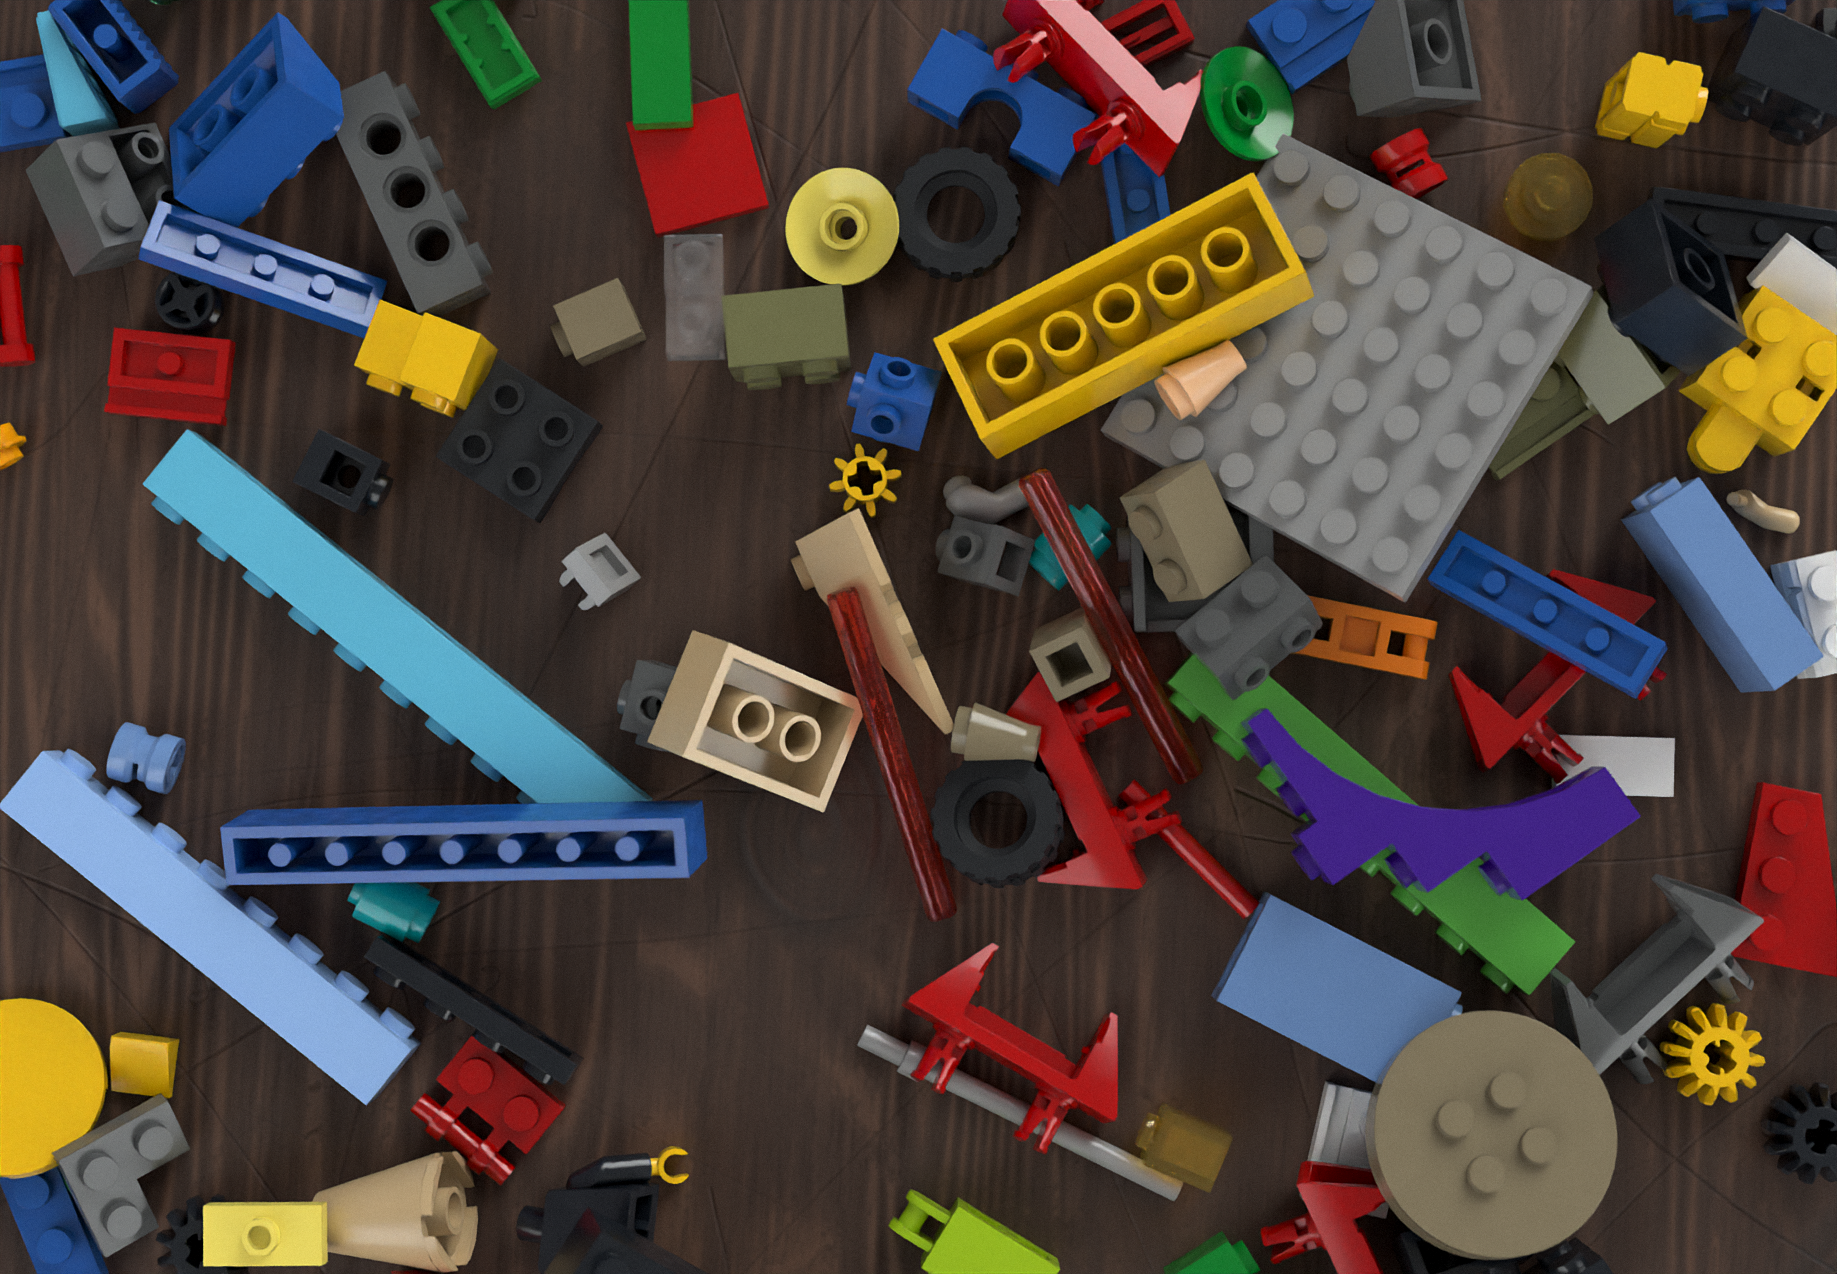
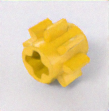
M856 444L855 459L847 463L843 459L835 458L834 464L843 472V480L832 482L829 484V488L832 492L846 491L849 496L843 507L846 513L853 510L856 503L866 505L867 513L873 518L876 514L874 503L882 498L889 503H896V496L887 487L888 482L896 481L902 477L901 470H885L882 464L887 458L886 449L883 448L877 453L875 458L865 456L861 444ZM862 466H869L871 475L882 476V481L876 482L873 485L874 494L869 496H863L859 487H849V481L858 478L857 468Z

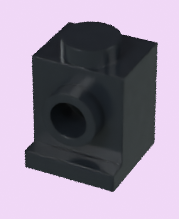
M318 429L292 482L357 514L365 516L369 507L378 510L384 504L392 488L393 478L386 475L391 464ZM357 467L360 470L361 477L355 487L347 488L342 480L343 474L348 468Z

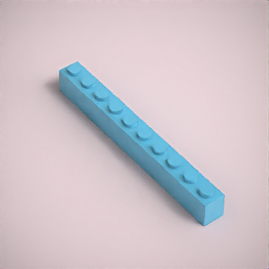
M187 429L144 481L143 485L156 495L151 504L160 513L178 525L184 519L189 521L202 532L197 538V542L206 550L224 562L231 555L248 569L242 578L253 588L268 598H271L276 592L293 605L288 615L300 626L314 635L320 629L324 630L338 642L333 651L341 659L360 672L367 665L384 679L379 688L388 697L406 709L413 702L430 717L424 724L435 735L450 745H453L459 739L476 753L470 761L481 772L495 782H499L505 776L521 789V792L516 796V799L521 804L651 801L653 799L201 434Z

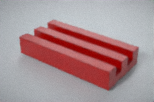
M1143 0L1100 22L1112 34L1164 7L1168 16L1119 40L1129 51L1175 28L1177 35L1134 56L1144 68L1193 44L1195 40L1175 0Z

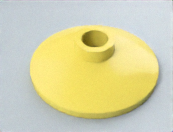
M833 168L820 172L804 183L792 199L786 217L787 244L796 263L812 278L830 285L841 284L842 286H849L861 283L877 274L886 265L895 250L899 235V216L896 204L886 187L879 180L863 171L852 168ZM852 218L856 222L857 231L851 239L845 240L841 235V226L844 221Z

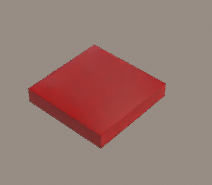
M739 93L693 104L694 127L635 131L633 121L626 122L657 238L769 208Z

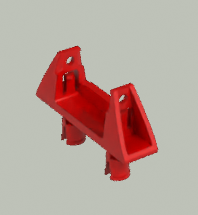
M1007 0L1002 16L1020 35L1007 44L996 48L993 52V61L997 71L1014 63L1007 80L1014 83L1046 61L1079 95L1085 98L1086 103L1100 116L1073 134V146L1077 153L1095 145L1087 161L1088 164L1097 165L1104 157L1126 143L1159 178L1164 175L1182 139L1201 90L1200 81L1203 71H1197L1195 76L1183 84L1178 82L1163 90L1155 82L1156 79L1089 12L1096 5L1103 4L1105 0Z
M1555 569L1545 576L1633 625L1656 602L1651 596ZM1549 651L1503 698L1504 702L1499 705L1490 693L1487 694L1483 689L1476 686L1456 666L1448 676L1478 769L1482 773L1491 769L1511 747L1515 750L1521 747L1553 778L1556 784H1559L1566 778L1568 774L1551 752L1564 759L1573 767L1579 765L1584 757L1580 753L1578 754L1545 722L1548 719L1545 713L1586 671ZM1656 667L1649 679L1656 684L1662 681L1667 674ZM1646 684L1637 697L1639 701L1651 692Z
M1038 672L1005 714L1027 724L1041 726L1038 752L1078 839H1082L1086 850L1082 852L1078 849L1074 850L1073 856L1043 869L1045 872L1037 877L1039 882L1139 889L1144 886L1148 879L1134 851L1136 849L1135 842L1168 827L1182 823L1179 811L1155 817L1148 816V814L1172 798L1167 788L1122 810L1117 806H1113L1084 743L1086 742L1085 735L1124 717L1132 716L1129 704L1103 711L1099 709L1100 705L1122 691L1117 681L1072 703L1068 699L1056 702L1044 678Z
M991 943L905 999L901 1006L932 1023L933 1029L936 1030L921 1060L910 1076L917 1082L922 1081L939 1060L940 1065L931 1090L944 1095L946 1086L966 1050H974L975 1048L1035 1083L1038 1093L1018 1130H1015L1013 1137L1020 1142L1026 1141L1042 1121L1033 1149L1046 1155L1049 1150L1048 1147L1069 1108L1073 1110L1077 1108L1103 1124L1115 1122L1118 1113V1016L1112 1012L1105 1014L1093 1038L1086 1047L1083 1046L1081 1049L1082 1055L1077 1063L1070 1062L1065 1059L1066 1055L986 1008L980 1005L976 1007L969 1003L974 992H979L981 989L979 983L999 947Z
M1307 1160L1301 1162L1296 1185L1308 1212L1272 1226L1261 1228L1264 1247L1273 1245L1270 1259L1272 1263L1276 1265L1281 1263L1282 1260L1317 1247H1322L1323 1250L1328 1251L1338 1274H1384L1363 1228H1359L1355 1220L1376 1210L1382 1203L1386 1202L1375 1182L1372 1170Z

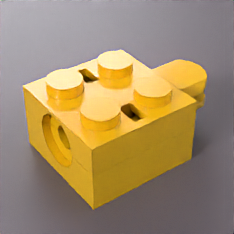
M1764 285L1743 295L1738 302L1748 339L1688 376L1678 390L1707 410L1689 438L1687 452L1691 461L1700 470L1710 474H1723L1739 468L1755 445H1758L1772 456L1795 450L1837 389V335Z

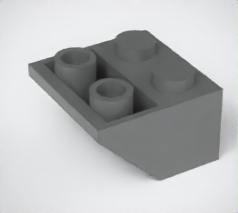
M156 123L56 139L26 169V173L73 276L120 267L137 260L140 247L159 200L196 213L195 210L174 199L171 156Z

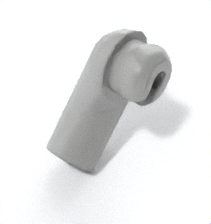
M960 475L949 479L943 488V496L947 500L946 507L954 516L990 525L1033 504L1020 478L994 492H990L971 484L969 477Z

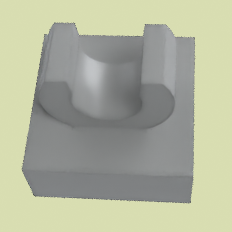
M603 533L576 547L561 561L567 570L562 573L559 582L564 587L577 580L588 594L578 606L582 610H587L595 605L600 607L626 592L641 579V576L608 535Z

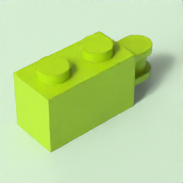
M910 1189L905 1196L909 1203L900 1218L893 1217L888 1224L897 1234L925 1250L921 1256V1268L927 1271L928 1274H1058L1060 1270L1058 1258L957 1197L950 1210H947L923 1194ZM929 1215L942 1222L933 1238L920 1231Z

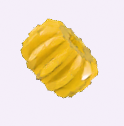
M1712 1003L1707 1010L1706 1016L1699 1007H1688L1686 1009V1016L1689 1026L1687 1027L1679 1021L1671 1020L1668 1023V1028L1679 1037L1676 1043L1665 1041L1659 1045L1661 1052L1676 1056V1059L1668 1062L1666 1070H1663L1664 1074L1670 1078L1681 1077L1678 1082L1677 1091L1686 1097L1697 1092L1699 1101L1705 1105H1713L1718 1093L1724 1100L1730 1103L1737 1101L1738 1091L1735 1083L1738 1082L1751 1089L1757 1086L1755 1078L1746 1071L1749 1065L1760 1067L1766 1063L1763 1056L1749 1052V1049L1758 1045L1762 1040L1760 1033L1754 1030L1744 1031L1747 1016L1735 1011L1727 1017L1724 1005ZM1709 1043L1715 1045L1714 1050L1721 1056L1715 1065L1709 1063L1710 1058L1703 1052Z

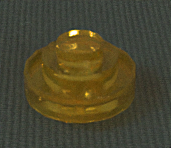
M1541 153L1526 159L1510 175L1504 189V208L1510 223L1521 234L1537 241H1555L1570 235L1587 219L1593 205V186L1587 172L1574 159L1560 153Z

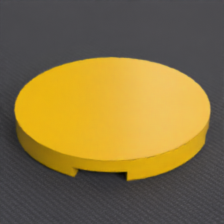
M18 998L0 1001V1177H9L10 1179L25 1178L57 1167L58 1165L52 1152L92 1131L102 1111L106 1089H108V1074L104 1056L98 1043L77 1018L56 1005L35 999Z

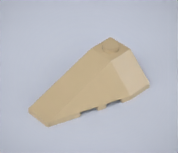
M856 509L795 541L801 555L792 558L791 562L804 591L815 587L820 598L945 735L952 732L954 727L953 721L917 644L918 642L907 616L894 592L889 575L860 510Z

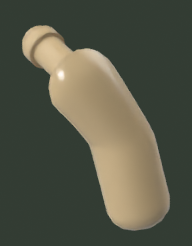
M1743 489L1731 492L1727 496V503L1739 515L1764 529L1793 533L1799 526L1800 519L1797 512L1769 506L1750 490Z

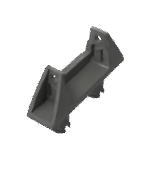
M1655 874L1651 880L1665 894L1666 900L1677 915L1668 923H1664L1602 980L1592 990L1593 993L1588 998H1585L1575 984L1559 970L1554 968L1550 972L1555 1030L1568 1038L1583 1052L1599 1075L1619 1058L1630 1071L1634 1080L1640 1084L1654 1082L1643 1062L1644 1057L1649 1058L1664 1071L1668 1066L1666 1057L1656 1049L1644 1033L1703 978L1717 992L1720 1000L1726 1004L1740 1002L1729 980L1730 977L1752 991L1754 980L1742 969L1730 953L1764 922L1762 917L1729 896L1659 874Z

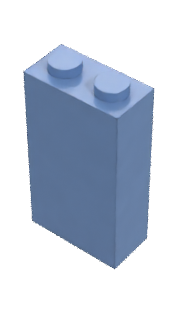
M1676 476L1664 483L1658 482L1630 501L1636 510L1621 519V521L1741 693L1775 691L1824 657L1700 477L1680 483Z
M1263 892L1259 900L1260 904L1254 910L1211 995L1216 1001L1374 1082H1377L1389 1060L1409 1040L1432 1025L1461 1014L1463 1006L1457 1004L1462 992L1266 892Z

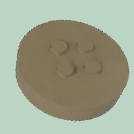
M1475 1011L1459 1014L1442 1020L1413 1037L1394 1054L1382 1070L1371 1094L1366 1115L1365 1136L1368 1160L1375 1182L1389 1207L1409 1229L1425 1241L1442 1250L1467 1258L1481 1260L1510 1259L1543 1251L1560 1243L1577 1231L1595 1212L1609 1187L1614 1172L1617 1156L1616 1119L1608 1091L1600 1075L1583 1052L1561 1033L1540 1021L1511 1012Z

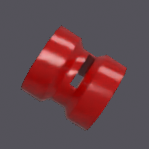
M1421 127L1393 139L1369 156L1377 172L1386 174L1391 184L1390 187L1414 199L1426 195L1449 180L1442 165L1432 161L1427 151L1430 142ZM1423 162V165L1411 170L1410 172L1404 174L1399 178L1397 177L1398 175L1414 168L1415 166Z

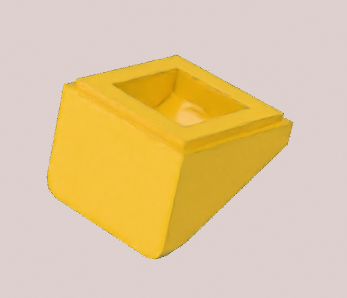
M119 1032L111 1035V1091L156 1096L161 1093L165 1098H171L179 1039Z

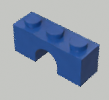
M942 28L907 89L908 102L957 130L968 112L979 103L999 101L1008 105L1016 113L1020 122V130L1010 146L1008 159L1059 187L1078 154L1073 146V134L1080 128H1084L1095 121L1096 114L1087 110L1089 105L1086 103L1085 98L1065 87H1060L1057 92L1037 82L1039 75L1035 70L1025 74L1019 81L1011 83L1007 80L1014 63L997 71L993 56L986 53L988 46L982 40L963 30H958L956 35Z

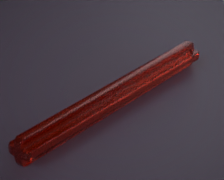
M1045 468L1031 471L1019 480V487L1171 778L1179 785L1190 782L1203 772V765L1050 471Z
M855 587L838 589L827 595V603L927 919L931 922L941 921L957 913L955 899L938 845L934 841L931 831L933 829L858 590Z

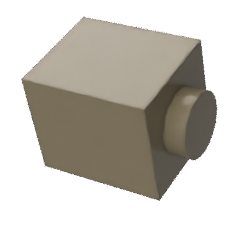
M619 278L553 305L559 318V322L550 325L555 340L564 357L574 354L576 360L583 367L647 340L625 287Z
M1087 605L1034 629L1029 652L1056 702L1110 678L1113 654Z

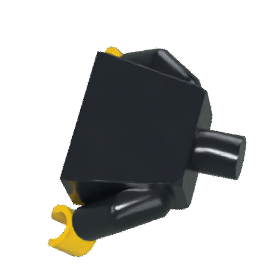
M671 1146L662 1150L657 1158H650L648 1153L603 1156L570 1173L566 1186L549 1189L545 1196L544 1208L529 1205L523 1207L517 1219V1236L520 1240L540 1244L538 1260L540 1274L545 1273L588 1206L653 1242L660 1184L650 1182L651 1176L660 1175L663 1180L671 1184L684 1182L689 1174L668 1175L664 1171V1162L670 1155H686L688 1153L680 1147Z

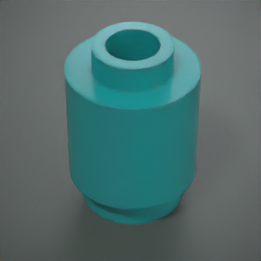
M1069 504L1035 539V549L1032 551L1029 564L1058 591L1068 581L1074 585L1112 545L1105 536L1112 527L1090 505L1086 504L1079 511L1072 504Z
M416 882L355 883L347 899L348 902L356 905L352 914L353 918L401 942L408 938L416 943H419L440 904L439 900L428 895L430 889Z

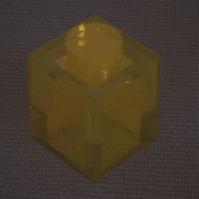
M1162 1103L1157 1116L1149 1112L1147 1113L1138 1132L1135 1145L1143 1148L1140 1159L1145 1166L1210 1193L1233 1137L1222 1127Z

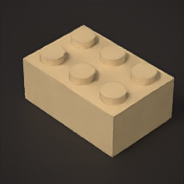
M692 630L647 742L824 813L868 702L734 644Z

